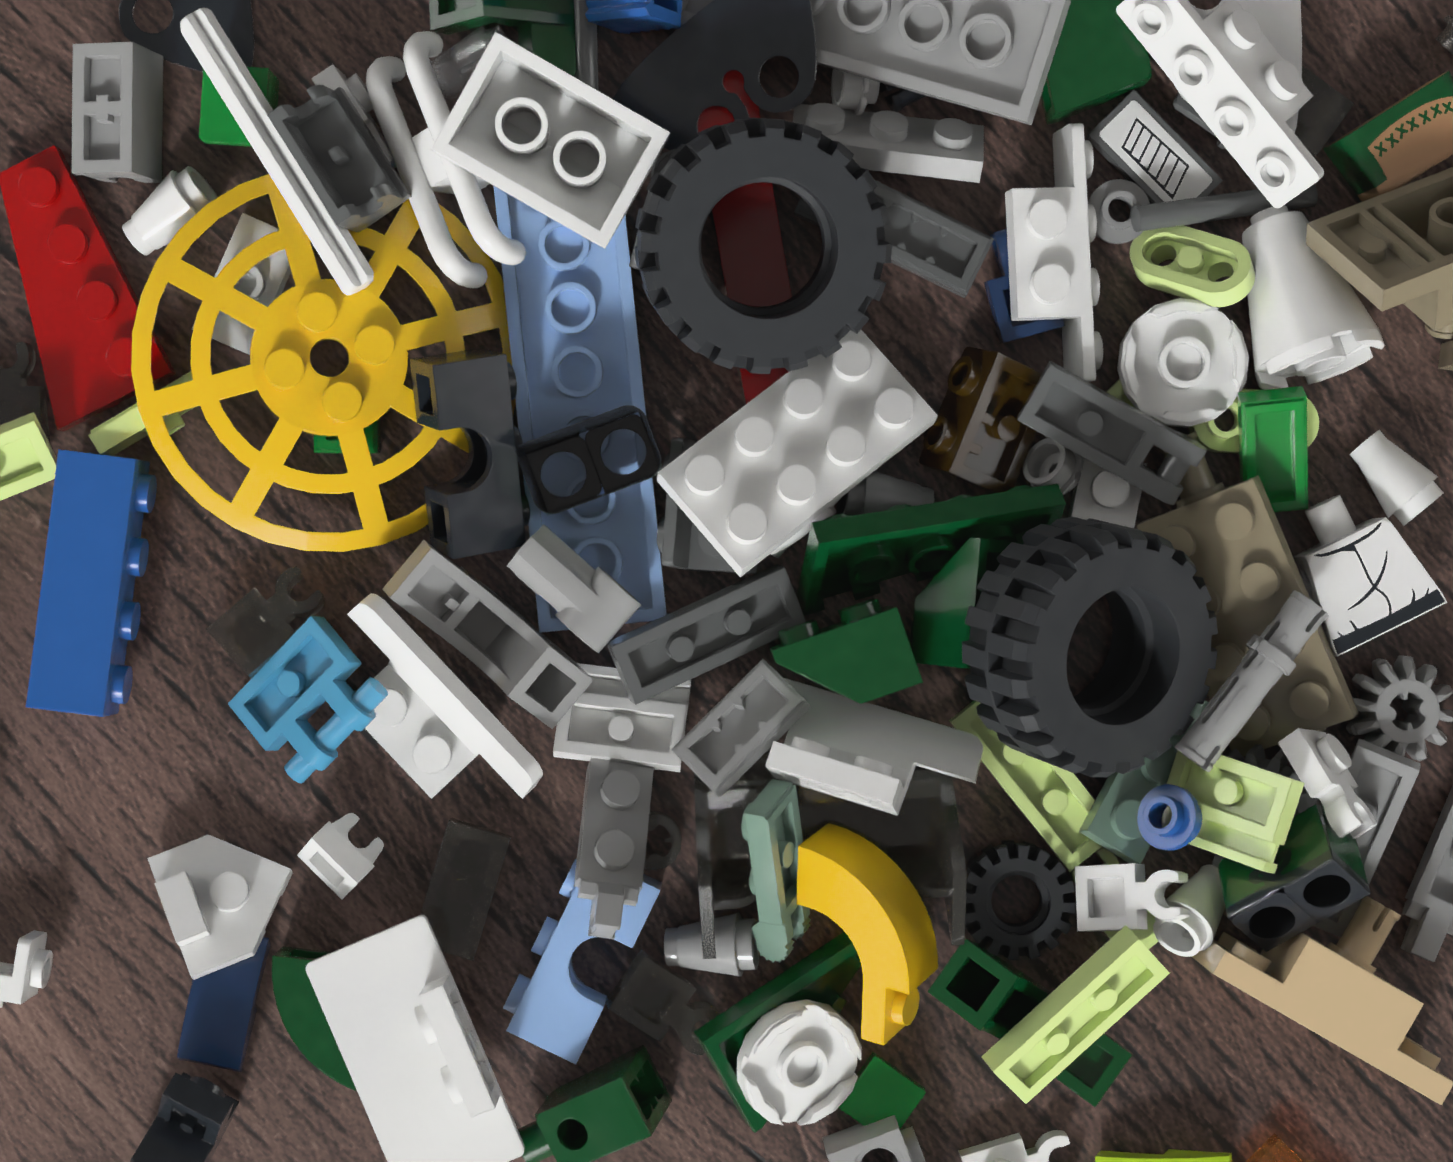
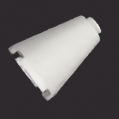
M1283 205L1281 208H1267L1252 216L1250 219L1252 225L1242 233V243L1250 254L1255 271V282L1247 296L1254 371L1258 386L1262 390L1288 387L1286 378L1296 375L1305 376L1308 385L1347 372L1373 358L1370 346L1382 350L1385 344L1381 332L1349 282L1306 245V230L1309 221L1300 211L1289 212L1287 206Z

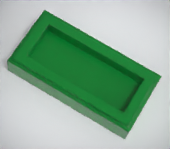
M1303 386L1237 393L1240 482L1259 475L1274 512L1308 509L1307 395Z

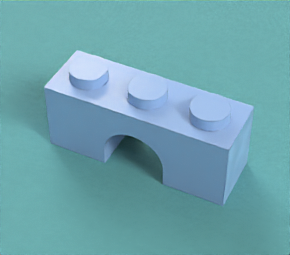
M577 859L574 860L558 893L569 898L560 920L557 921L547 916L531 949L532 952L542 956L531 979L519 974L503 1009L514 1014L506 1030L507 1032L574 1064L577 1063L592 1033L607 997L582 983L575 974L572 965L574 950L582 942L594 938L593 936H588L592 900L577 898L578 887H574ZM643 874V884L638 895V902L636 906L623 904L620 930L615 931L614 940L633 948L660 893L662 882Z

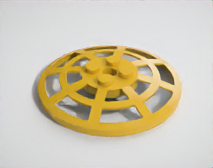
M269 174L239 184L209 202L178 230L157 259L140 296L132 331L131 372L138 410L153 447L172 476L202 507L231 527L268 543L304 551L345 552L379 546L417 532L428 525L426 504L406 516L388 522L379 484L390 481L413 467L434 447L440 437L469 453L468 441L464 432L460 428L439 431L420 424L423 426V429L402 451L386 461L373 466L363 429L377 421L389 408L396 410L417 423L413 390L403 385L408 368V350L444 341L446 353L465 351L463 336L499 328L503 348L502 353L506 354L507 362L512 366L503 279L490 257L480 248L470 231L454 214L439 204L452 239L467 254L471 262L479 263L486 269L488 277L485 285L492 301L489 304L460 311L455 310L449 294L436 274L419 256L408 249L409 244L420 227L409 199L403 202L385 235L369 228L359 233L348 229L357 246L374 251L369 261V265L374 271V281L365 289L352 295L344 294L334 279H321L311 246L312 242ZM269 194L279 230L267 234L245 247L223 267L216 278L181 260L193 242L219 218L252 199ZM285 249L295 286L278 296L268 307L234 288L236 283L256 264L272 254ZM397 265L404 269L423 289L433 305L437 316L400 325L392 310L379 298ZM167 283H170L202 301L196 315L191 337L190 367L193 380L155 391L151 373L152 331L159 301ZM221 311L254 329L250 347V365L212 375L211 340L216 319ZM335 340L344 346L348 353V365L341 374L326 377L313 369L310 363V352L318 342ZM258 390L267 407L279 418L261 451L254 448L235 429L224 412L220 400ZM516 399L511 400L513 414L515 410ZM201 406L205 419L220 442L241 463L250 468L232 502H229L213 491L188 465L170 437L162 416ZM303 431L318 436H338L348 473L314 474L292 469L283 464ZM273 482L287 488L309 493L342 494L353 492L363 529L343 533L307 532L275 525L254 515Z

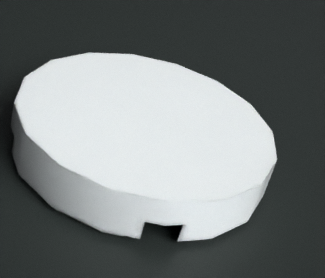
M1178 298L1154 305L1132 322L1120 344L1117 371L1124 394L1134 407L1166 426L1184 428L1214 420L1233 404L1235 398L1238 397L1237 393L1242 391L1246 383L1249 355L1243 334L1233 320H1229L1224 313L1218 311L1219 308L1208 306L1199 300Z
M808 999L784 1003L764 1014L746 1034L737 1056V1082L746 1101L770 1123L784 1125L782 1122H797L799 1126L812 1124L836 1111L853 1091L858 1078L854 1072L857 1067V1058L861 1061L862 1046L853 1026L828 1004Z

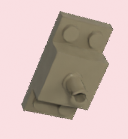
M1453 167L1307 223L1306 245L1379 310L1385 311L1404 304L1425 322V330L1428 334L1440 339H1453Z

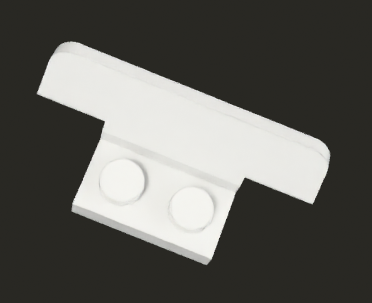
M371 593L347 614L390 659L388 665L374 677L386 688L388 696L374 709L376 717L365 729L431 799L479 754L522 799L537 785L543 776V771L535 758L384 599Z
M784 678L808 701L811 708L789 729L784 744L773 741L765 766L774 778L793 782V784L897 816L916 766L976 784L983 745L974 734L867 702L859 704L843 695Z

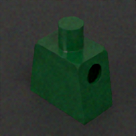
M1071 0L1041 94L1047 125L1057 123L1129 94L1133 90L1136 91L1151 79L1152 69L1149 60L1151 55L1116 12L1117 6L1124 0Z
M641 1045L551 1092L535 1113L536 1121L518 1129L525 1145L522 1155L523 1159L526 1162H540L554 1155L557 1162H592L652 1136L672 1099L645 1046Z

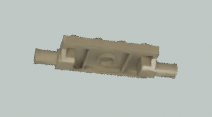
M1196 431L1187 434V436L1198 442ZM1157 447L1159 452L1162 453L1163 458L1165 459L1168 452ZM1203 456L1197 467L1190 465L1179 483L1184 489L1180 494L1181 499L1175 502L1177 507L1142 521L1136 526L1141 531L1157 534L1169 540L1174 549L1183 551L1194 563L1197 570L1194 576L1204 579L1212 599L1206 603V607L1208 610L1215 612L1218 634L1211 635V647L1216 648L1218 651L1215 669H1208L1204 684L1210 686L1207 695L1211 700L1249 651V648L1246 646L1247 642L1253 634L1261 635L1279 613L1292 591L1296 590L1309 599L1311 598L1259 475L1238 484L1224 487L1223 482L1216 484L1206 458ZM1322 625L1311 635L1293 660L1297 666L1289 676L1283 674L1236 737L1228 744L1231 750L1236 748L1242 756H1246L1247 752L1255 744H1261L1263 749L1275 745L1280 747L1278 742L1298 728L1323 732L1327 727L1350 720L1358 714L1354 700Z

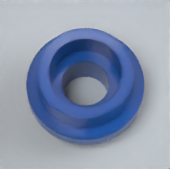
M1172 784L1160 785L1150 790L1140 803L1137 815L1139 831L1145 841L1155 848L1168 851L1178 850L1186 846L1198 835L1202 826V812L1197 800L1187 789ZM1169 806L1172 812L1171 821L1163 828L1162 814L1165 808Z

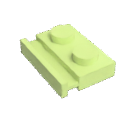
M1178 750L1167 784L1187 789L1197 800L1202 812L1201 829L1195 839L1188 844L1252 868L1275 874L1277 864L1274 863L1279 845L1284 846L1305 783L1221 755L1211 771L1207 772ZM1169 806L1165 808L1162 814L1163 828L1171 821L1172 812Z

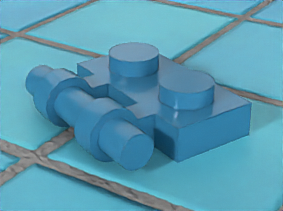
M310 616L233 697L228 705L265 751H278L289 741L297 753L284 765V769L290 778L302 784L316 769L320 771L325 770L338 757L336 748L354 730L363 731L376 717L374 709L388 696V692L378 680L372 677L368 678L356 692L353 691L345 680L362 664L361 661L324 617ZM326 701L335 713L316 731L308 722V719Z

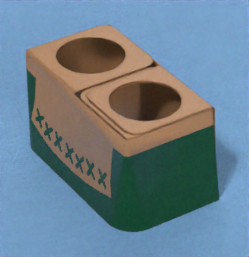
M1450 71L1430 80L1323 148L1324 152L1362 202L1404 186L1429 168L1453 155V76Z

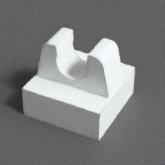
M348 813L334 823L328 821L297 855L341 899L355 888L375 867L373 863L384 847V843L379 837L375 838L366 848H357L349 841L348 832L360 819L354 813Z

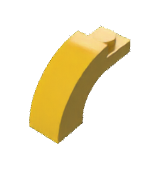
M828 823L798 845L797 905L823 913L838 924L852 941L860 958L863 972L861 1039L884 1046L904 1026L910 1025L917 1014L920 1000L917 987L938 969L936 937L932 922L921 897L900 867L872 842L846 828Z

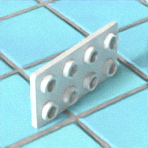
M418 915L312 960L307 964L306 973L387 1162H509L523 1155L525 1150L523 1140L430 922L425 915Z

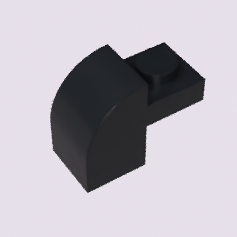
M185 1072L182 1075L175 1073L162 1094L155 1120L130 1162H209L234 1116L239 1101L226 1095L219 1086L205 1078L192 1077Z

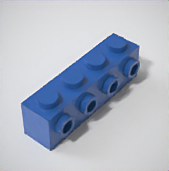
M58 449L26 700L27 708L106 717L118 714L119 704H126L129 700L133 671L131 666L125 665L128 640H135L141 617L140 603L133 602L136 576L142 577L145 573L149 554L148 540L141 538L144 512L151 513L153 510L157 491L156 476L149 474L150 462Z

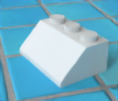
M495 32L433 143L431 150L606 249L665 146L670 132Z

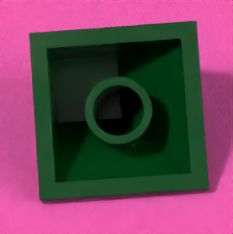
M969 538L915 598L914 620L911 628V649L916 663L971 669L970 665L962 663V641H969L971 626L965 624L969 605L976 607L982 591L976 589L987 570L995 572L1000 565L996 558L1011 541Z

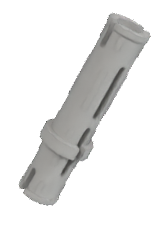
M1293 590L1279 613L1261 635L1253 634L1246 644L1249 651L1242 658L1240 664L1210 700L1193 726L1188 729L1182 739L1174 746L1205 771H1211L1213 765L1222 755V752L1231 740L1236 737L1283 674L1289 676L1297 666L1293 660L1311 635L1315 633L1322 622L1329 616L1319 605L1300 592Z

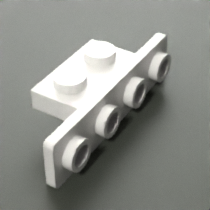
M1124 0L1117 6L1116 12L1274 208H1281L1324 175L1321 165L1286 123L1313 95L1303 84L1298 70L1291 63L1283 59L1262 33L1257 19L1250 12L1244 10L1237 0H1226L1204 19L1201 18L1188 0Z
M1070 123L1053 133L1055 187L1012 188L1005 192L1011 321L1063 319L1065 324L1062 327L1064 369L1091 382L1095 381L1096 370L1100 369L1103 360L1102 338L1099 332L1094 331L1093 306H1096L1099 300L1100 280L1096 268H1091L1090 243L1094 241L1096 236L1097 217L1094 206L1088 204L1087 179L1092 175L1094 154L1091 142L1084 138L1083 123Z

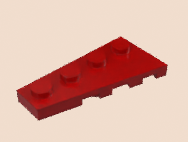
M53 145L0 172V188L56 427L59 431H66L136 395L131 372L132 331L139 301L74 174H72L61 149ZM153 330L151 373L153 384L156 385L176 373Z

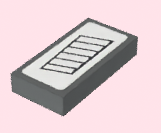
M1135 90L1086 137L1095 149L1126 180L1135 183L1145 192L1150 204L1208 196L1223 181Z

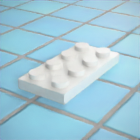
M862 330L858 334L849 331L839 341L842 348L829 357L825 358L819 354L807 360L808 367L786 373L658 472L657 482L739 577H742L930 428L937 419L938 415Z

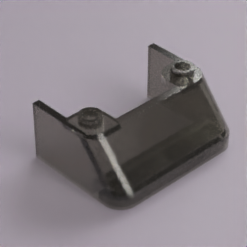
M771 748L720 798L693 772L703 959H716L714 910L742 908L756 900V895L752 894L749 886L752 867L748 841L743 838L741 824L748 804L758 797L772 779H776L765 766ZM916 766L898 816L796 785L803 842L828 823L846 828L872 842L900 867L921 898L945 897L951 945H964L967 870L952 776Z

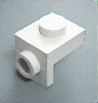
M33 930L20 937L14 964L0 962V1008L3 1007V1002L22 1004L38 994L39 988L44 989L46 987L53 963L52 951L45 950L47 932Z

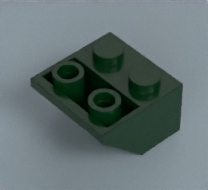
M874 598L838 610L842 622L819 629L817 621L811 619L799 625L780 630L778 633L781 643L769 646L772 657L777 664L859 704L923 683L897 607L885 606L881 608L879 600H874Z

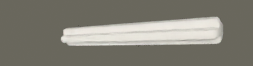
M200 8L186 15L180 21L182 35L339 288L346 295H352L365 289L374 281V271L348 229L336 225L267 115L273 111L272 107L213 12L208 8Z

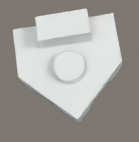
M211 835L200 837L147 858L156 881L154 884L175 941L182 951L193 980L256 954L271 915L293 874L292 870L288 867Z

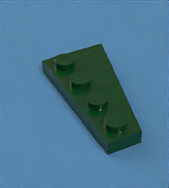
M1051 484L1039 487L1023 485L1014 487L1007 492L975 497L959 495L943 502L917 506L901 504L890 507L885 511L854 516L837 514L822 521L811 522L797 592V598L803 615L825 610L822 599L852 590L855 600L881 593L878 582L912 572L917 582L935 577L969 538L1024 543L1022 536L1026 531L1040 524L1051 526L1053 522L1062 517L1066 503L1059 485Z

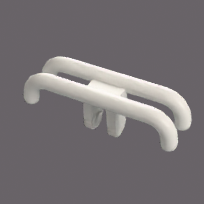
M416 32L412 34L404 45L403 61L392 56L380 57L374 60L367 69L366 87L400 178L412 196L409 198V201L435 263L456 284L467 288H479L486 283L487 271L479 263H473L465 259L458 251L434 192L455 194L471 235L480 248L495 261L506 265L520 264L525 259L526 250L521 242L507 238L495 225L481 192V189L486 188L490 183L431 150L433 143L450 115L429 59L438 56L442 52L443 41L434 32ZM406 72L428 128L414 137L411 136L392 87V82L401 81Z

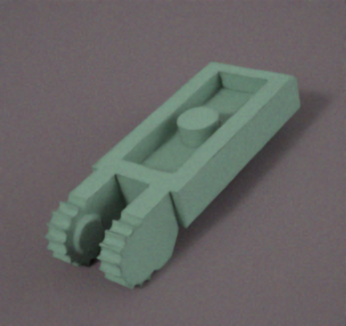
M772 779L758 797L746 807L742 817L741 830L743 838L748 841L752 867L749 886L752 894L756 895L759 919L751 928L752 936L756 940L754 944L757 947L756 950L760 952V956H764L766 960L769 959L773 963L774 961L780 963L781 960H785L794 948L792 946L794 943L792 938L795 940L799 937L802 938L810 927L809 922L811 919L808 917L810 915V908L797 905L798 845L803 842L796 785H793V782Z

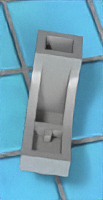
M425 540L420 543L382 589L390 599L471 660L509 698L551 729L556 726L593 681L574 660L542 632L539 633V629L470 572L462 566L456 565Z

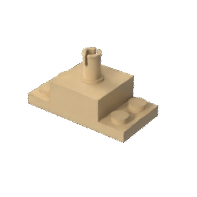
M1368 896L1361 899L1360 905L1337 945L1330 942L1328 947L1301 932L1267 952L1262 950L1261 954H1259L1252 947L1223 932L1218 942L1213 940L1209 948L1191 956L1212 974L1436 1103L1442 1105L1453 1087V1081L1436 1070L1441 1058L1406 1037L1424 1004L1374 974L1376 968L1371 966L1395 922L1401 917L1400 914Z

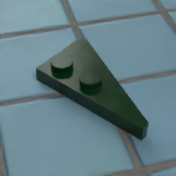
M845 932L694 1031L745 1123L754 1133L763 1128L767 1119L755 1111L746 1101L737 1082V1056L744 1038L764 1014L784 1003L808 999L828 1004L838 1013L841 1012L847 1003V1000L841 994L861 966L858 953Z

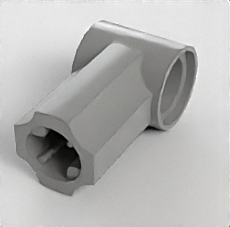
M544 524L526 541L507 565L520 580L558 611L555 614L556 617L597 653L606 646L641 606L610 575L600 567L594 569Z

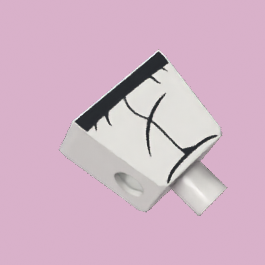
M1340 495L1333 496L1305 510V514L1320 544L1297 554L1293 558L1311 600L1329 615L1321 625L1335 656H1340L1447 603L1443 593L1394 525L1386 517L1372 518L1355 526Z

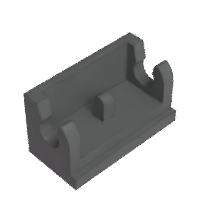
M315 85L307 89L311 99L305 104L293 108L292 105H280L267 116L336 225L359 233L412 196L344 89L338 87L332 90L324 85Z

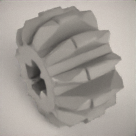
M1399 655L1393 668L1385 659L1378 658L1373 660L1372 673L1374 680L1363 674H1355L1352 678L1354 686L1361 690L1363 694L1361 699L1353 698L1356 708L1360 712V717L1346 725L1349 734H1366L1364 741L1401 756H1405V752H1407L1413 760L1417 761L1427 758L1425 740L1440 746L1447 742L1445 734L1436 726L1438 721L1453 722V711L1440 708L1439 702L1448 699L1452 695L1453 690L1450 685L1446 684L1432 686L1437 675L1436 667L1424 664L1415 670L1413 657ZM1394 698L1404 700L1402 708L1408 713L1404 721L1395 720L1397 713L1390 706Z

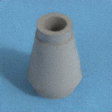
M738 912L681 925L678 928H666L664 954L667 966H680L681 968L739 977L742 976L744 970H757L759 951L756 950L757 947L754 944L756 940L752 936L751 929L756 923V919H742Z

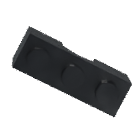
M478 348L410 359L417 423L439 431L460 428L464 432L469 446L467 462L463 470L455 478L444 483L424 486L431 545L442 554L453 559L523 546L526 543L524 526H527L530 521V507L525 492L520 488L519 461L514 450L515 448L524 454L518 447V445L523 444L519 430L513 423L511 400L516 398L517 381L513 367L507 362L506 354Z

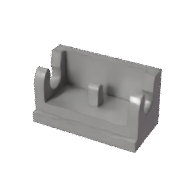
M134 42L73 44L72 174L85 175L99 181L117 183V178H130L143 183H161L163 56Z

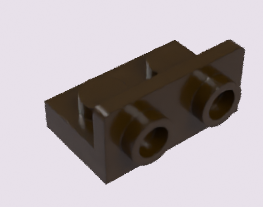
M966 347L961 358L953 365L950 371L948 390L938 412L937 419L925 432L924 449L919 463L931 469L946 472L992 494L1007 492L1014 488L1037 432L1018 421L1017 415L1042 373L999 352Z

